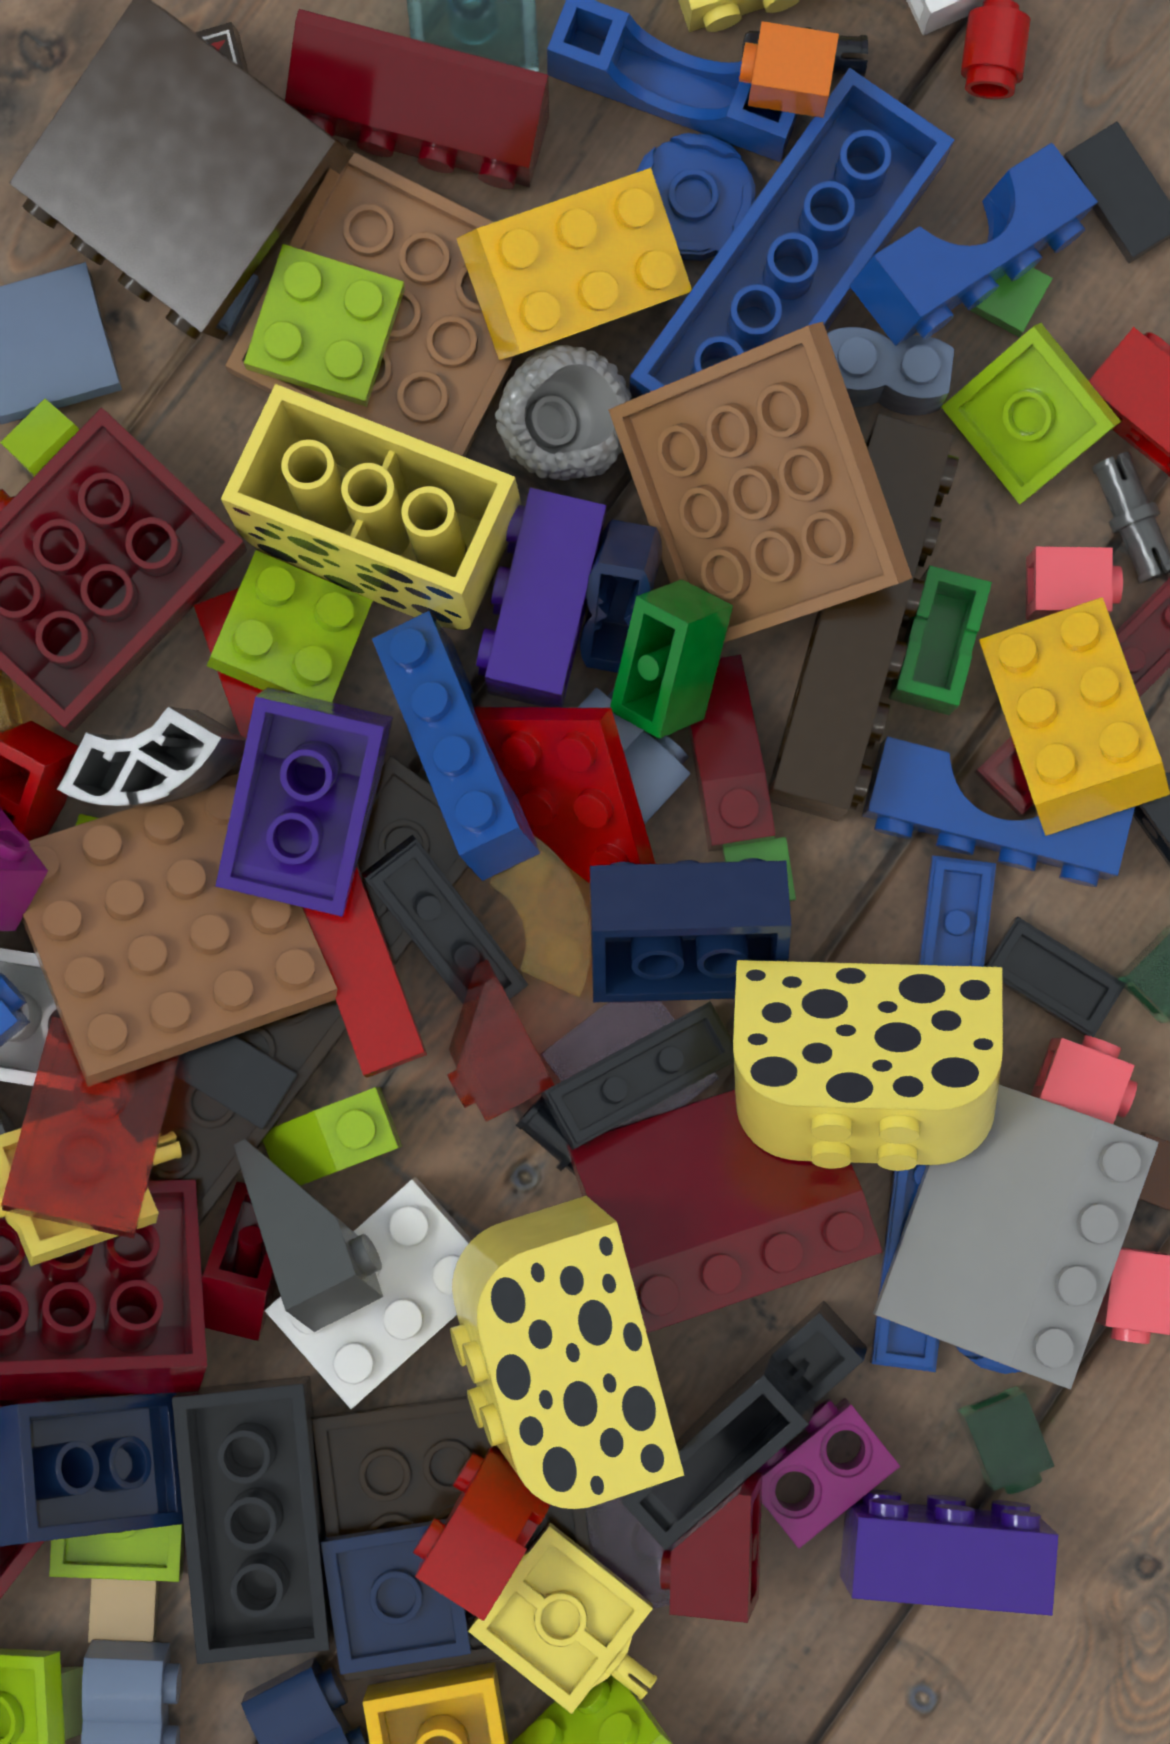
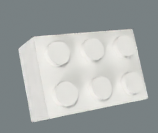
M417 1177L410 1180L354 1230L358 1236L366 1234L379 1254L382 1269L375 1273L383 1294L382 1298L316 1332H313L285 1311L281 1296L265 1310L350 1409L357 1405L457 1315L452 1295V1279L457 1261L465 1247L470 1243L471 1238Z

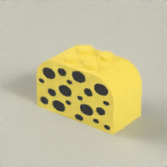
M277 384L274 385L221 497V501L238 533L259 551L407 615L417 617L430 611L441 627L457 630L471 627L508 545L506 535L511 518L517 507L521 505L515 476Z
M737 960L733 1054L736 1109L742 1128L757 1146L774 1156L788 1160L812 1161L816 1166L830 1169L842 1168L853 1162L878 1163L884 1169L903 1171L912 1169L916 1165L947 1164L969 1155L985 1140L991 1130L995 1116L1003 1054L1002 967Z
M583 1196L498 1223L485 1229L471 1240L460 1255L453 1274L452 1295L460 1325L450 1328V1334L460 1365H467L471 1379L477 1385V1387L467 1390V1395L478 1428L484 1427L490 1445L492 1447L498 1446L531 1493L553 1506L581 1509L684 1476L617 1221L589 1197Z

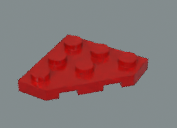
M474 707L487 742L505 778L520 802L536 842L589 884L590 866L610 865L616 862L656 864L612 708Z

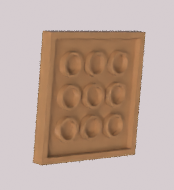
M354 152L340 174L331 168L328 169L289 246L404 281L405 291L367 407L245 368L244 360L270 281L225 365L227 371L270 394L274 385L277 384L466 457L518 355L499 360L456 239L476 228L491 224L493 221Z
M823 322L798 329L608 409L649 526L656 527L659 531L662 541L661 559L669 582L673 583L683 579L733 605L724 643L912 579Z
M239 773L222 778L205 791L187 798L157 805L135 806L29 841L30 847L47 868L48 872L27 911L23 914L22 921L88 1087L336 1000V984L302 907L215 886Z

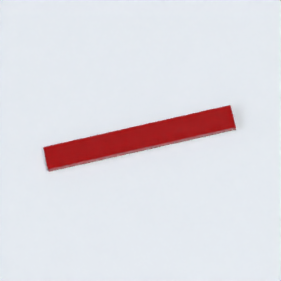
M239 588L193 605L211 654ZM217 671L238 731L241 736L247 738L255 696L263 690ZM357 864L343 916L302 908L336 984V1002L362 1074L368 1078L426 1056L427 1052Z

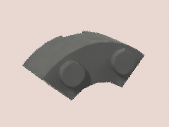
M167 707L152 727L132 738L86 733L57 790L73 798L99 805L149 806L173 802L205 791L219 781L243 755L246 738L199 710Z

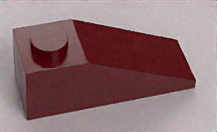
M741 655L722 657L719 659L705 717L703 720L688 726L708 852L722 850L724 847L773 840L776 836L766 772Z

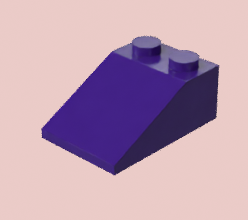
M269 687L255 696L215 886L343 916L380 780L393 717Z

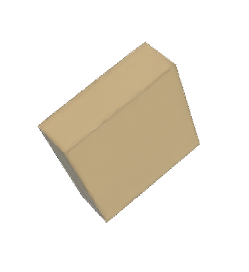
M91 1578L88 1643H91L92 1640L156 1642L159 1581Z

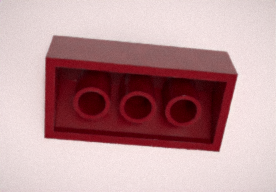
M299 9L295 20L285 101L332 137L338 136L357 141V146L367 153L380 157H392L394 152L417 157V162L420 165L436 172L452 173L454 168L477 173L478 179L490 186L501 189H513L515 184L526 187L531 186L549 120V75Z

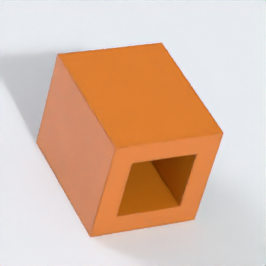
M762 21L758 44L745 42L739 82L751 84L748 106L824 118L839 34Z

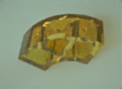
M534 836L540 854L494 875L489 885L494 892L512 904L523 922L526 949L521 973L580 999L585 986L591 956V929L588 912L580 889L568 868L545 843Z

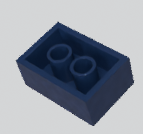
M749 858L739 862L709 863L682 860L672 864L616 862L610 865L590 866L593 1003L735 999L737 960L789 962L792 924L786 860L765 861L758 858Z

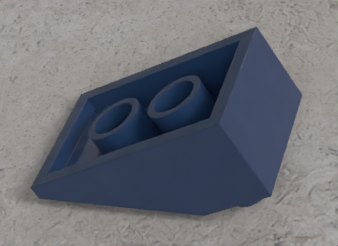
M176 1393L26 1403L0 1407V1546L184 1524L172 1397Z

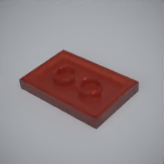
M52 1016L2 1199V1210L135 1239L181 1054L88 1087L61 1018Z

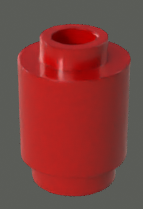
M985 0L981 7L972 9L968 14L961 75L966 79L965 90L973 96L985 99H1006L1015 94L1016 84L1023 80L1031 19L1026 13L1020 11L1019 4L1012 0Z

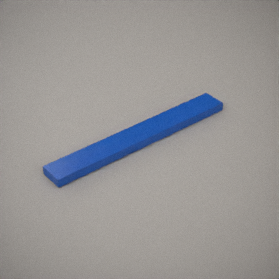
M934 855L931 857L918 965L984 967L996 863ZM916 1165L912 1169L903 1171L893 1170L878 1297L926 1165ZM876 1315L870 1359L871 1364L936 1372L939 1339Z

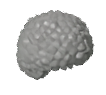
M570 345L543 346L533 355L529 356L523 365L515 371V375L507 382L499 402V409L495 413L497 420L496 428L501 435L506 450L509 452L510 458L517 460L529 473H536L540 478L549 477L550 479L569 480L571 478H587L604 474L616 462L618 454L623 451L608 409L630 401L632 397L629 389L626 387L624 377L617 374V366L608 363L604 356H599L595 351H587L583 347H572Z

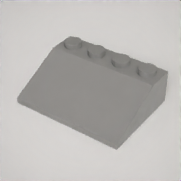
M999 1085L994 1121L991 1130L982 1144L969 1155L957 1161L940 1165H926L873 1314L1071 1390L1159 1142L1089 1115Z

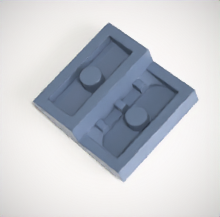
M86 262L0 286L1 425L25 418L45 398L58 409L122 390L111 342L103 324L93 279Z

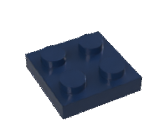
M441 1519L439 1521L445 1523L447 1519ZM432 1521L322 1539L321 1548L340 1675L471 1654L472 1646L470 1633L468 1632L469 1626L466 1610L415 1577L422 1558L414 1554L413 1551Z

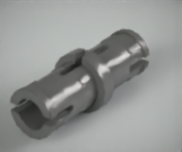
M1130 451L1118 454L1115 460L1112 456L1095 464L1092 470L1098 478L1114 517L1109 521L1113 534L1120 533L1138 576V583L1142 584L1152 580L1154 576L1159 578L1170 573V552L1155 518L1161 514L1156 502L1149 503L1131 460L1132 455Z

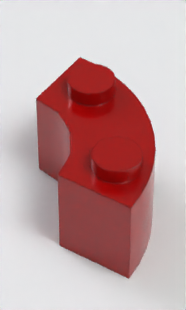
M491 1446L484 1458L475 1452L471 1454L452 1485L462 1493L446 1522L442 1523L434 1518L413 1551L414 1554L422 1558L415 1577L482 1621L486 1619L527 1550L525 1548L526 1544L543 1521L551 1505L531 1493L497 1446Z

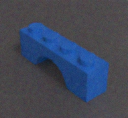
M566 0L547 48V74L553 78L697 132L711 135L719 140L777 162L782 160L799 115L748 106L751 84L739 82L742 61L730 63L717 62L677 50L647 33L635 22L629 13L595 0Z
M1053 143L1048 144L1010 168L982 200L989 227L987 243L972 246L952 244L937 238L919 226L873 255L849 285L895 346L917 332L923 340L929 338L954 317L952 309L963 303L967 310L973 309L997 290L999 285L996 283V280L1004 275H1007L1012 282L1019 279L1041 261L1043 257L1039 252L1050 246L1054 253H1058L1075 241L1086 230L1080 221L1098 201Z
M427 611L372 638L459 856L484 881L540 854L520 802L505 778L480 726L471 700V694L474 692L455 646L431 612Z
M887 736L880 743L862 817L876 820L874 830L880 833L911 839L913 830L938 836L936 846L948 851L973 855L975 846L1000 852L997 862L1003 865L1035 871L1036 864L1039 862L1061 868L1059 878L1079 885L1097 887L1099 878L1108 880L1118 876L1135 806L1045 836L1039 816L1026 820H1005L991 816L975 807L964 796L956 783L949 752Z

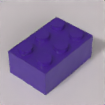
M530 488L526 506L519 505L515 510L506 535V541L509 542L507 553L514 554L511 568L499 566L491 598V604H494L493 614L499 615L496 631L484 629L476 666L479 667L478 675L485 677L488 694L541 707L563 708L587 607L586 591L588 578L602 533L605 529L606 505Z
M872 1489L845 1511L840 1577L852 1599L1053 1616L1059 1534L1041 1519L1040 1514L1030 1512L1031 1505L1015 1501L995 1500L991 1503V1511L978 1510L967 1507L966 1499L947 1495H928L927 1505L909 1504L901 1501V1493Z

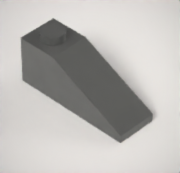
M244 1139L234 1144L285 1311L313 1332H316L382 1298L383 1294L375 1273L382 1269V1263L370 1238L366 1234L358 1236L247 1140Z

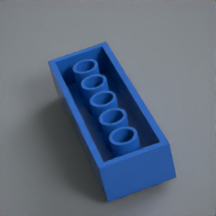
M849 68L830 94L824 118H813L631 374L629 383L631 396L633 398L642 396L808 325L823 322L827 331L854 293L849 285L873 255L886 248L945 164L955 139Z

